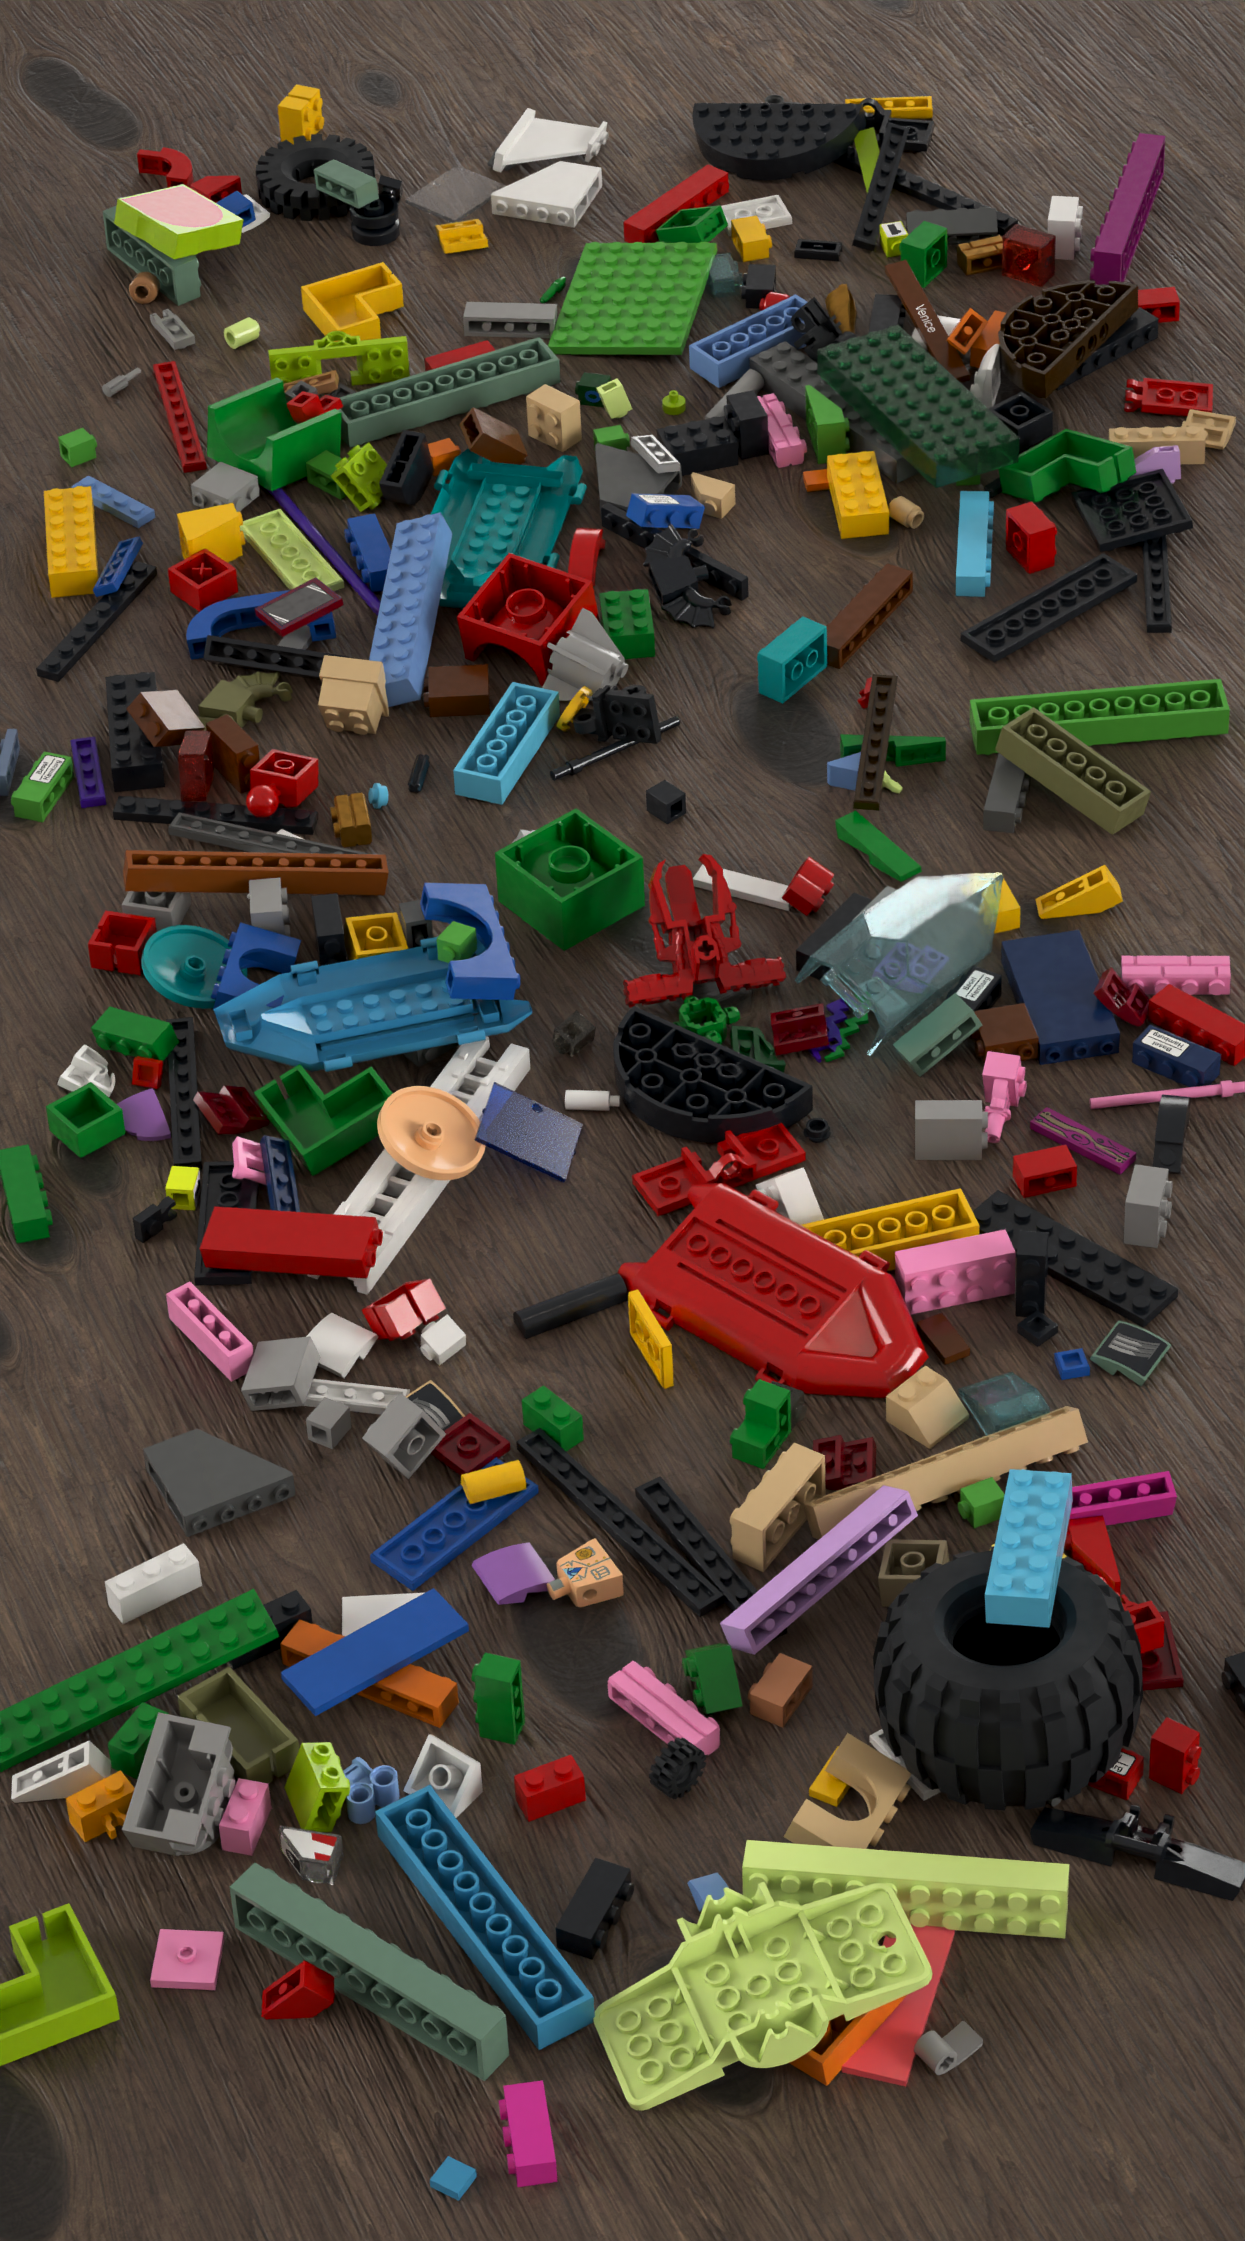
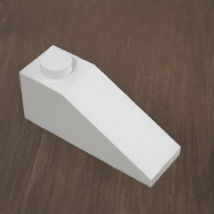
M87 1741L12 1775L11 1800L14 1803L67 1798L110 1776L111 1760L91 1741Z

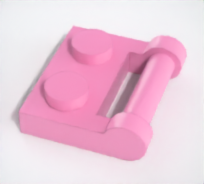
M237 1136L232 1144L234 1158L232 1177L239 1180L245 1178L267 1185L265 1173H263L265 1171L260 1143Z

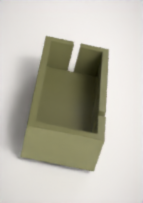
M230 1667L225 1668L177 1696L180 1717L229 1726L231 1728L228 1738L233 1747L230 1764L234 1769L236 1781H238V1778L269 1784L273 1781L272 1776L274 1774L279 1778L291 1771L299 1751L298 1739Z

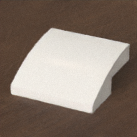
M330 1313L322 1319L306 1336L311 1337L320 1355L318 1366L342 1378L346 1377L358 1358L364 1360L378 1339L377 1334L334 1313Z

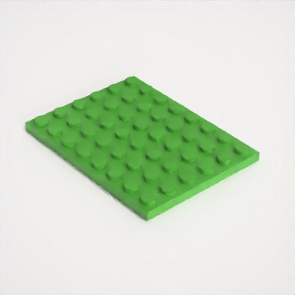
M708 242L586 243L548 347L554 354L682 355L717 253V244Z

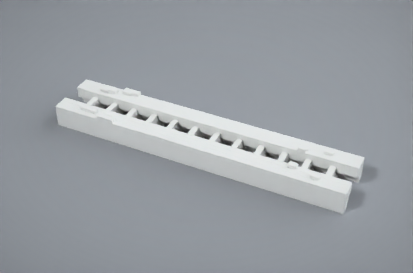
M486 1037V1040L462 1044L431 1085L432 1088L445 1091L464 1102L478 1117L484 1132L530 1070L529 1049L515 1044L509 1045L498 1062L482 1058L490 1048L489 1037ZM386 1149L382 1151L348 1199L342 1202L334 1213L336 1215L376 1217L378 1227L383 1231L382 1244L376 1250L375 1266L370 1268L367 1279L347 1277L349 1280L354 1281L357 1292L366 1295L374 1287L450 1181L434 1180L417 1175L394 1160ZM369 1211H372V1212H375V1213H379V1214L385 1215V1217H384V1216H381V1215H377V1214L371 1213V1212H369ZM307 1274L308 1277L318 1279L320 1277V1275Z

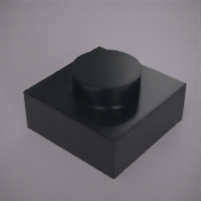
M1037 1310L1017 1324V1333L1038 1347L1058 1333V1324Z

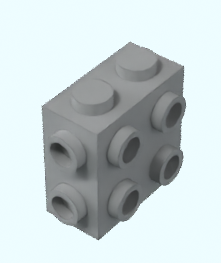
M219 462L191 484L193 504L201 508L233 503L238 512L260 496L258 476L223 462Z

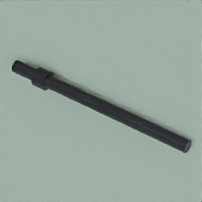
M674 716L660 722V732L663 733L680 725L679 718ZM620 740L580 759L573 758L567 761L564 766L550 771V776L554 781L569 774L573 776L581 772L582 768L640 742Z

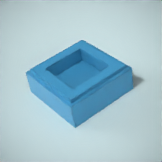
M447 2156L431 2177L430 2187L459 2201L476 2179V2169Z

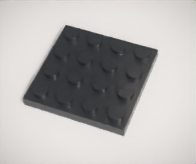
M1163 469L1129 477L1125 482L1114 485L1107 492L1100 493L1089 488L1071 492L1072 501L1100 552L1111 551L1115 548L1134 545L1138 542L1180 533L1193 528L1190 515Z

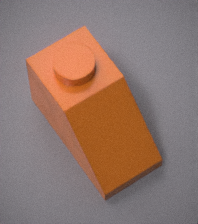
M970 308L959 320L946 341L965 355L988 324V321Z

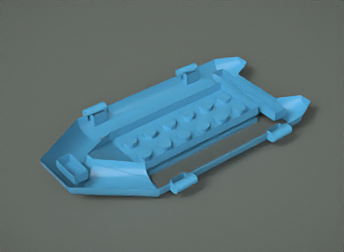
M437 937L420 940V947L318 967L317 961L291 965V972L273 977L215 1008L214 1011L226 1047L230 1050L293 1067L301 1064L305 1070L311 1072L324 1069L325 1072L353 1067V1063L457 1042L458 1045L486 1040L487 1036L510 1032L532 1014V1008L529 1001L451 999L445 983L449 963L438 960ZM478 939L477 950L470 958L476 957L486 951L485 947ZM284 995L281 1006L276 1008L266 1006Z

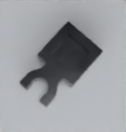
M167 1196L158 1206L152 1204L133 1217L135 1238L144 1243L163 1230L164 1222L171 1221L177 1217V1212L171 1209L176 1205V1201Z

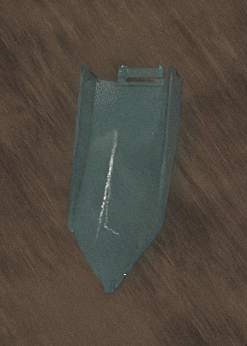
M1000 872L914 878L864 911L811 955L795 978V981L799 984L821 965L829 967L830 970L820 981L825 986L829 985L854 1010L853 1014L858 1019L870 1010L876 1016L880 1028L871 1047L866 1052L871 1057L955 985L961 976L966 974L973 965L977 966L992 952L1003 874ZM837 977H839L863 1001V1003H861Z

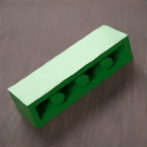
M29 1144L0 1150V1176L17 1244L50 1237L48 1226L53 1225L50 1209H44V1207L49 1206L46 1191H40V1189L44 1188L41 1172H35L39 1171L37 1154L31 1155Z

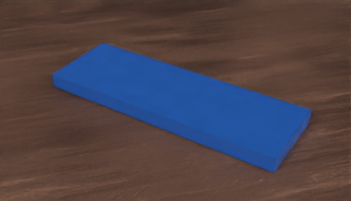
M496 1457L481 1469L500 1465L504 1462ZM525 1477V1490L469 1504L462 1485H459L371 1553L370 1560L377 1567L414 1591L538 1494V1485Z
M433 1588L281 1672V1679L305 1706L317 1716L467 1633L469 1626Z

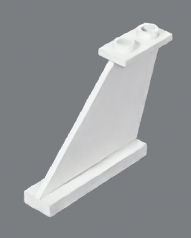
M527 108L497 149L493 170L501 173L504 167L510 164L586 154L585 161L589 162L594 155L597 156L601 144L604 145L607 141V122L603 121L600 127L597 128L535 118V110Z

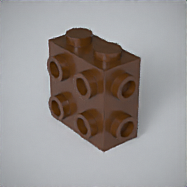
M1025 1003L974 1011L982 1026L969 1037L975 1040L977 1057H982L984 1065L988 1051L1018 1055L1021 1061L1038 1058L1039 1037Z

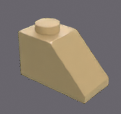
M694 472L691 474V494L694 499L705 506L703 514L722 519L735 505V484Z

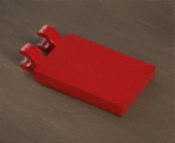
M1143 378V382L1128 379L1126 382L1127 388H1133V390H1125L1126 401L1133 402L1125 403L1124 411L1134 412L1141 408V412L1188 416L1190 409L1212 413L1213 384Z

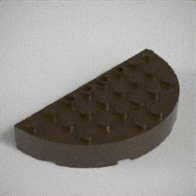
M1080 281L1042 290V295L1037 297L1030 295L1021 300L1006 313L1000 324L1001 328L998 336L1000 364L1003 372L1021 389L1034 394L1038 398L1046 399L1139 309L1138 285L1118 281H1109V285H1095V281Z

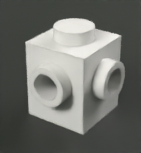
M448 1314L437 1323L435 1321L429 1323L422 1330L420 1349L428 1360L434 1359L439 1366L466 1345V1334Z

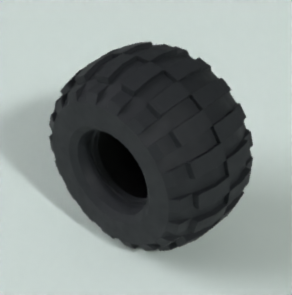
M991 1547V1551L974 1553L972 1550L953 1555V1561L944 1565L935 1563L922 1571L920 1578L913 1581V1583H908L888 1607L885 1622H881L873 1655V1675L876 1710L888 1745L895 1757L902 1756L907 1771L918 1778L919 1781L931 1790L939 1789L940 1792L947 1794L948 1799L964 1805L972 1801L984 1804L985 1809L1005 1811L1006 1806L1024 1805L1025 1810L1045 1807V1801L1060 1798L1064 1801L1081 1793V1788L1087 1786L1089 1782L1096 1783L1118 1762L1122 1746L1129 1747L1140 1716V1705L1143 1698L1141 1645L1129 1610L1124 1611L1120 1596L1097 1574L1084 1570L1083 1564L1065 1557L1062 1558L1049 1628L986 1623L985 1591L994 1547Z

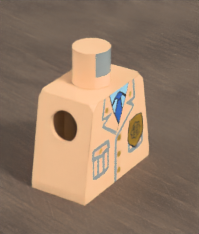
M596 1538L560 1558L556 1563L558 1579L547 1583V1590L553 1600L568 1595L575 1606L580 1608L624 1595L623 1574Z

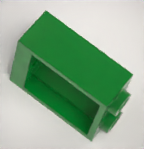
M721 205L681 209L656 229V233L660 242L664 243L709 242L724 230L728 223Z

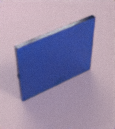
M494 1082L486 1106L482 1110L483 1115L474 1140L564 1183L573 1156L576 1154L575 1149L583 1124Z

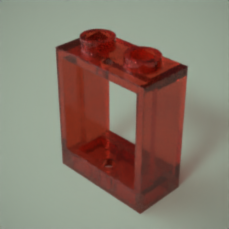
M186 731L178 752L181 801H207L214 780L211 731Z

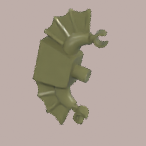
M257 671L252 675H238L231 682L221 680L198 706L199 716L197 717L205 726V729L197 737L196 743L208 748L206 723L227 714L241 728L248 721L259 723L263 711L261 708L255 707L254 702L263 698L273 697L275 694L279 695L281 701H289L292 699L291 693H293L291 686L287 682H281L274 687L280 672L262 673Z

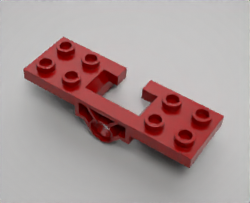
M782 1123L737 1136L729 1130L725 1132V1140L717 1143V1151L721 1158L717 1163L715 1161L709 1170L705 1171L702 1167L701 1158L696 1152L691 1153L686 1146L681 1148V1157L632 1175V1183L656 1215L661 1216L690 1205L688 1192L694 1184L724 1183L735 1188L806 1161V1152ZM734 1162L730 1168L723 1170L728 1163Z

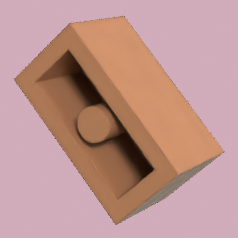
M779 1653L773 1663L767 1664L759 1682L754 1683L749 1690L750 1714L783 1728L813 1687L812 1666Z

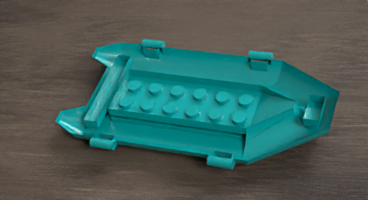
M468 448L454 458L449 472L444 469L439 472L434 488L440 491L430 515L441 512L452 532L439 601L440 606L463 609L508 553L556 569L560 555L552 553L571 504H581L587 490V486L584 483H580L583 470L577 456L562 455L547 467L491 462L470 451ZM446 480H450L449 484H445Z

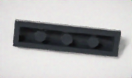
M616 1273L513 1313V1321L525 1339L628 1301L627 1287L620 1274Z

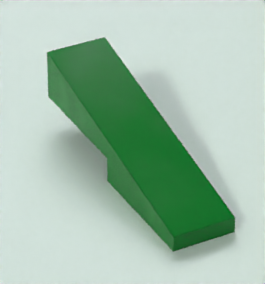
M840 734L841 758L861 752L863 735ZM890 736L886 762L894 761L895 766L899 767L946 761L945 737Z
M856 810L835 820L838 838L869 855L870 865L900 882L922 872L921 866Z

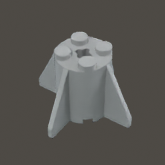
M582 608L572 629L566 632L569 634L567 638L561 637L557 645L550 642L547 645L548 648L553 650L549 660L553 667L552 670L548 668L549 675L542 688L558 691L559 701H571L583 686L592 690L593 694L599 688L603 689L606 685H610L611 689L617 685L620 677L623 678L629 667L628 664L624 663L623 655L591 611ZM588 696V701H593L592 696Z

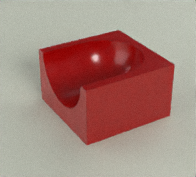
M508 553L457 616L465 659L474 662L488 643L504 646L517 653L531 666L538 677L540 685L543 686L549 675L548 668L552 670L553 664L549 662L553 650L547 647L548 643L557 645L561 637L567 638L569 636L566 632L572 629L582 608L591 611L599 621L593 582Z

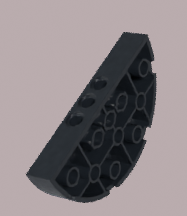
M703 102L694 103L692 115L697 143L704 158L718 169L736 173L737 177L750 180L792 178L794 173L804 171L807 174L827 166L848 151V146L854 142L859 131L864 130L866 127L863 104L853 103L777 104Z
M633 1006L618 1026V1033L616 1038H614L613 1058L615 1083L619 1095L630 1111L639 1119L661 1132L691 1141L719 1143L725 1140L726 1131L731 1130L737 1136L769 1128L779 1123L788 1128L813 1110L812 1085L638 1007Z

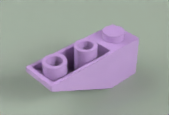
M1178 445L1153 447L1134 459L1136 473L1130 476L1133 477L1163 469L1171 483H1174L1175 479H1181L1180 450Z

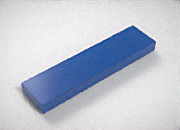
M137 536L118 543L93 588L96 597L118 591L143 545L140 537Z

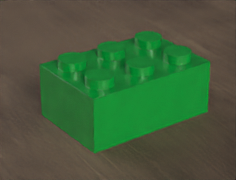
M648 589L599 593L601 625L624 659L655 657L654 627Z

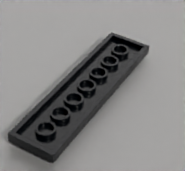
M1103 553L963 631L960 635V641L995 663L1137 582V574Z
M999 1190L973 1211L979 1223V1235L1006 1230L1016 1252V1258L1020 1230L1048 1232L1047 1275L1143 1328L1178 1297L1177 1287Z

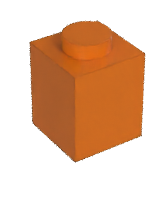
M450 438L428 444L434 468L433 476H438L439 472L443 469L449 472L454 458L461 454L459 446H455Z

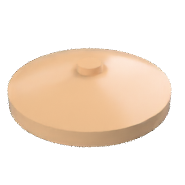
M411 1086L400 1089L388 1097L378 1115L377 1129L384 1148L400 1165L422 1177L434 1180H454L464 1177L476 1168L484 1154L486 1137L478 1117L460 1099L440 1089L427 1086Z

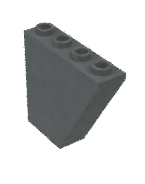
M599 443L595 445L600 515L601 506L607 502L627 512L632 493L674 495L682 486L681 465L680 471L657 473L640 454Z
M199 1429L191 1430L143 1449L145 1468L187 1537L296 1496L294 1477L291 1471Z

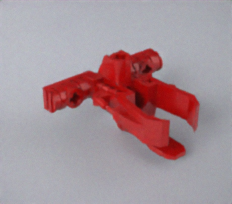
M702 854L698 859L706 867L708 875L712 877L713 915L704 916L702 920L696 901L692 873L686 865L669 867L665 874L668 900L674 921H672L659 881L662 877V867L666 860L658 863L654 868L648 884L651 913L648 921L652 925L655 936L656 957L659 961L672 962L673 974H650L630 981L624 980L625 1004L629 1008L636 1007L635 1004L645 1006L663 1003L668 999L669 1002L676 1001V998L681 997L684 1000L686 997L693 995V985L716 982L720 994L727 993V990L737 992L741 988L750 990L764 988L770 984L777 986L786 979V973L783 969L784 963H782L781 957L776 959L756 958L737 963L736 965L730 964L728 953L741 947L739 928L736 925L735 916L737 906L732 902L728 884L723 876V869L712 855ZM730 914L731 926L729 928L730 938L724 937L720 926L725 921V915ZM657 925H661L663 934H669V947L665 948Z

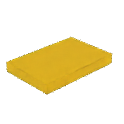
M639 1290L631 1291L628 1294L630 1335L664 1389L674 1386L672 1344Z

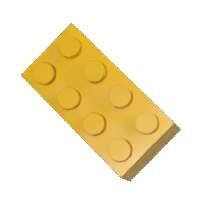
M863 451L828 455L827 479L841 539L889 534V509L875 452Z

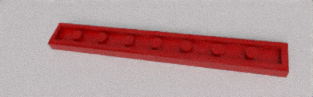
M176 362L154 364L153 372L183 472L207 469L206 460Z

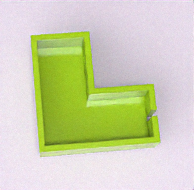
M69 1903L42 1913L47 1938L43 1941L36 1916L9 1926L13 1951L25 1975L0 1984V2066L120 2019L116 1994Z

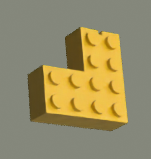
M384 262L301 286L303 310L325 336L333 331H342L350 336H360V341L381 339L380 320L377 315L404 307L402 283L392 274Z

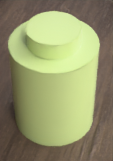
M247 317L224 329L225 340L232 349H236L257 339L260 326L256 320Z

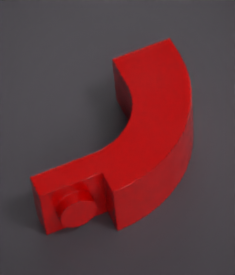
M165 147L160 152L141 149L138 151L139 173L166 176L167 188L182 184L190 188V184L194 183L192 163L185 154Z
M578 527L572 540L568 573L593 582V586H595L598 554L600 549L605 550L606 540L602 539L603 529Z

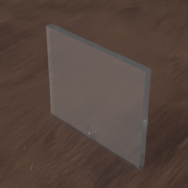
M456 165L405 199V203L454 223L461 221L489 202L491 194L506 187V185Z

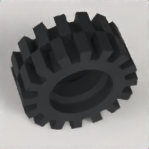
M675 1738V1742L670 1741L668 1743L667 1749L663 1747L660 1750L662 1754L654 1759L656 1764L651 1765L650 1770L653 1772L649 1774L650 1783L672 1799L683 1797L684 1791L690 1792V1786L698 1783L696 1779L698 1776H702L703 1771L701 1769L706 1766V1762H704L706 1755H704L702 1750L685 1738Z

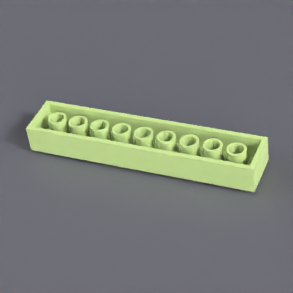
M755 1840L746 1841L742 1866L743 1895L752 1900L757 1892L758 1884L761 1882H765L774 1902L783 1901L800 1906L870 1884L884 1883L894 1890L910 1924L916 1927L927 1925L945 1927L950 1930L1064 1939L1066 1936L1069 1864Z

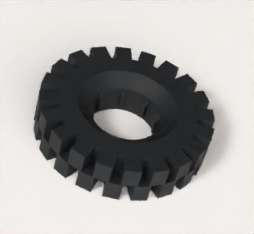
M311 134V141H307L304 135L294 137V144L284 140L277 143L278 149L271 147L265 151V156L261 155L258 165H256L259 199H261V203L265 208L270 207V211L276 215L284 213V218L294 220L300 214L301 221H312L313 216L318 215L319 221L330 220L331 212L337 218L347 215V209L350 210V204L317 190L316 184L299 182L309 177H315L314 169L333 159L376 178L373 155L370 151H367V147L361 143L355 145V140L347 137L340 142L339 135L329 134L327 139L323 140L322 134Z

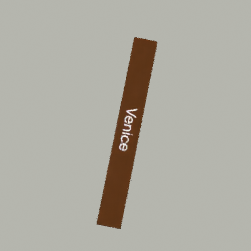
M907 260L885 265V273L946 384L952 386L969 381L970 374L957 350L946 341L948 334Z

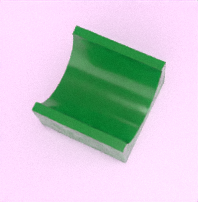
M274 378L208 406L207 456L217 462H223L258 476L259 485L274 491L306 477V462L325 450L340 457L342 412L333 409L297 424L291 417L286 404L283 380Z

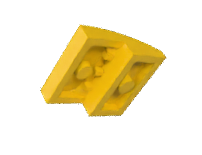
M479 219L435 225L440 245L445 254L488 247V239L483 233V224Z

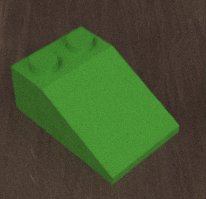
M805 385L806 427L817 463L824 464L827 463L828 455L846 454V451H849V439L846 437V432H849L848 417L844 418L842 409L811 385Z

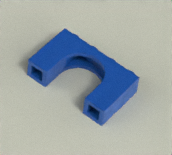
M240 922L237 932L232 931L228 947L232 949L226 948L222 964H225L226 967L220 966L216 981L221 983H215L211 998L215 999L213 1010L260 985L243 975L241 970L245 968L260 967L282 974L291 972L290 966L295 964L301 940ZM284 995L266 1006L272 1008L281 1006Z

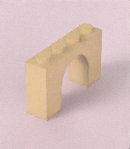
M847 1733L825 1771L853 1787L862 1795L867 1804L869 1816L858 1821L843 1820L806 1799L784 1835V1838L795 1844L867 1849L869 1844L875 1847L884 1833V1830L879 1827L883 1822L889 1825L898 1808L893 1806L895 1801L898 1800L902 1803L908 1794L911 1786L906 1783L911 1773L905 1767Z

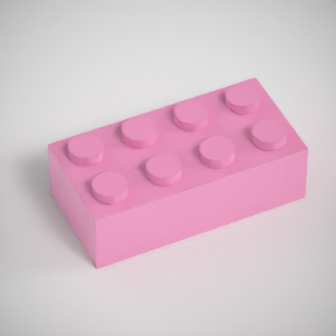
M1006 1230L895 1251V1281L910 1315L1015 1293L1016 1252Z

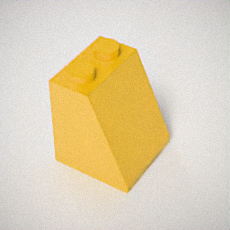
M233 503L177 514L181 553L184 560L205 548L227 563L243 555L242 545H245L243 531H240V526L243 525V518L241 512L236 511Z

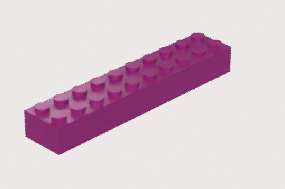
M1139 133L1137 140L1132 142L1131 153H1128L1127 164H1124L1122 176H1119L1118 188L1114 190L1113 200L1111 199L1109 203V211H1106L1104 223L1100 227V235L1096 236L1095 248L1092 247L1090 260L1094 261V267H1091L1090 280L1095 281V285H1109V281L1124 282L1164 175L1165 136Z

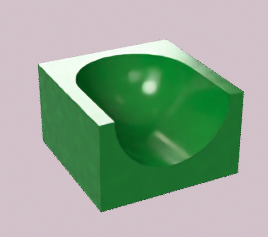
M577 808L495 852L498 901L563 951L645 906L643 857Z

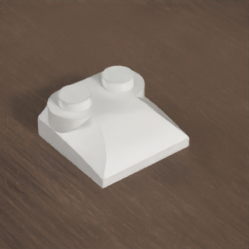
M999 344L993 345L984 355L979 370L975 372L974 384H971L970 398H974V403H978L983 409L994 406L1001 384Z

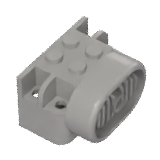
M158 1712L122 1827L123 1833L133 1847L174 1856L189 1855L203 1851L220 1837L219 1824L236 1785L234 1769L230 1764L233 1747L228 1739L231 1731L229 1726Z

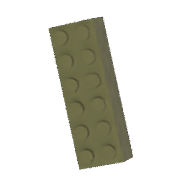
M1033 707L1002 727L995 748L998 753L1110 834H1115L1144 814L1151 794L1149 789Z

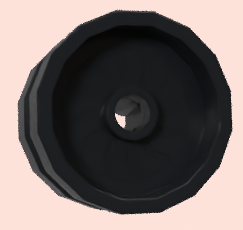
M378 193L379 199L359 209L350 205L352 237L356 242L367 246H382L398 238L400 235L398 203L393 197Z

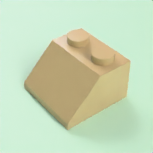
M927 1366L921 1368L886 1396V1421L929 1449L969 1418L968 1411L949 1381Z

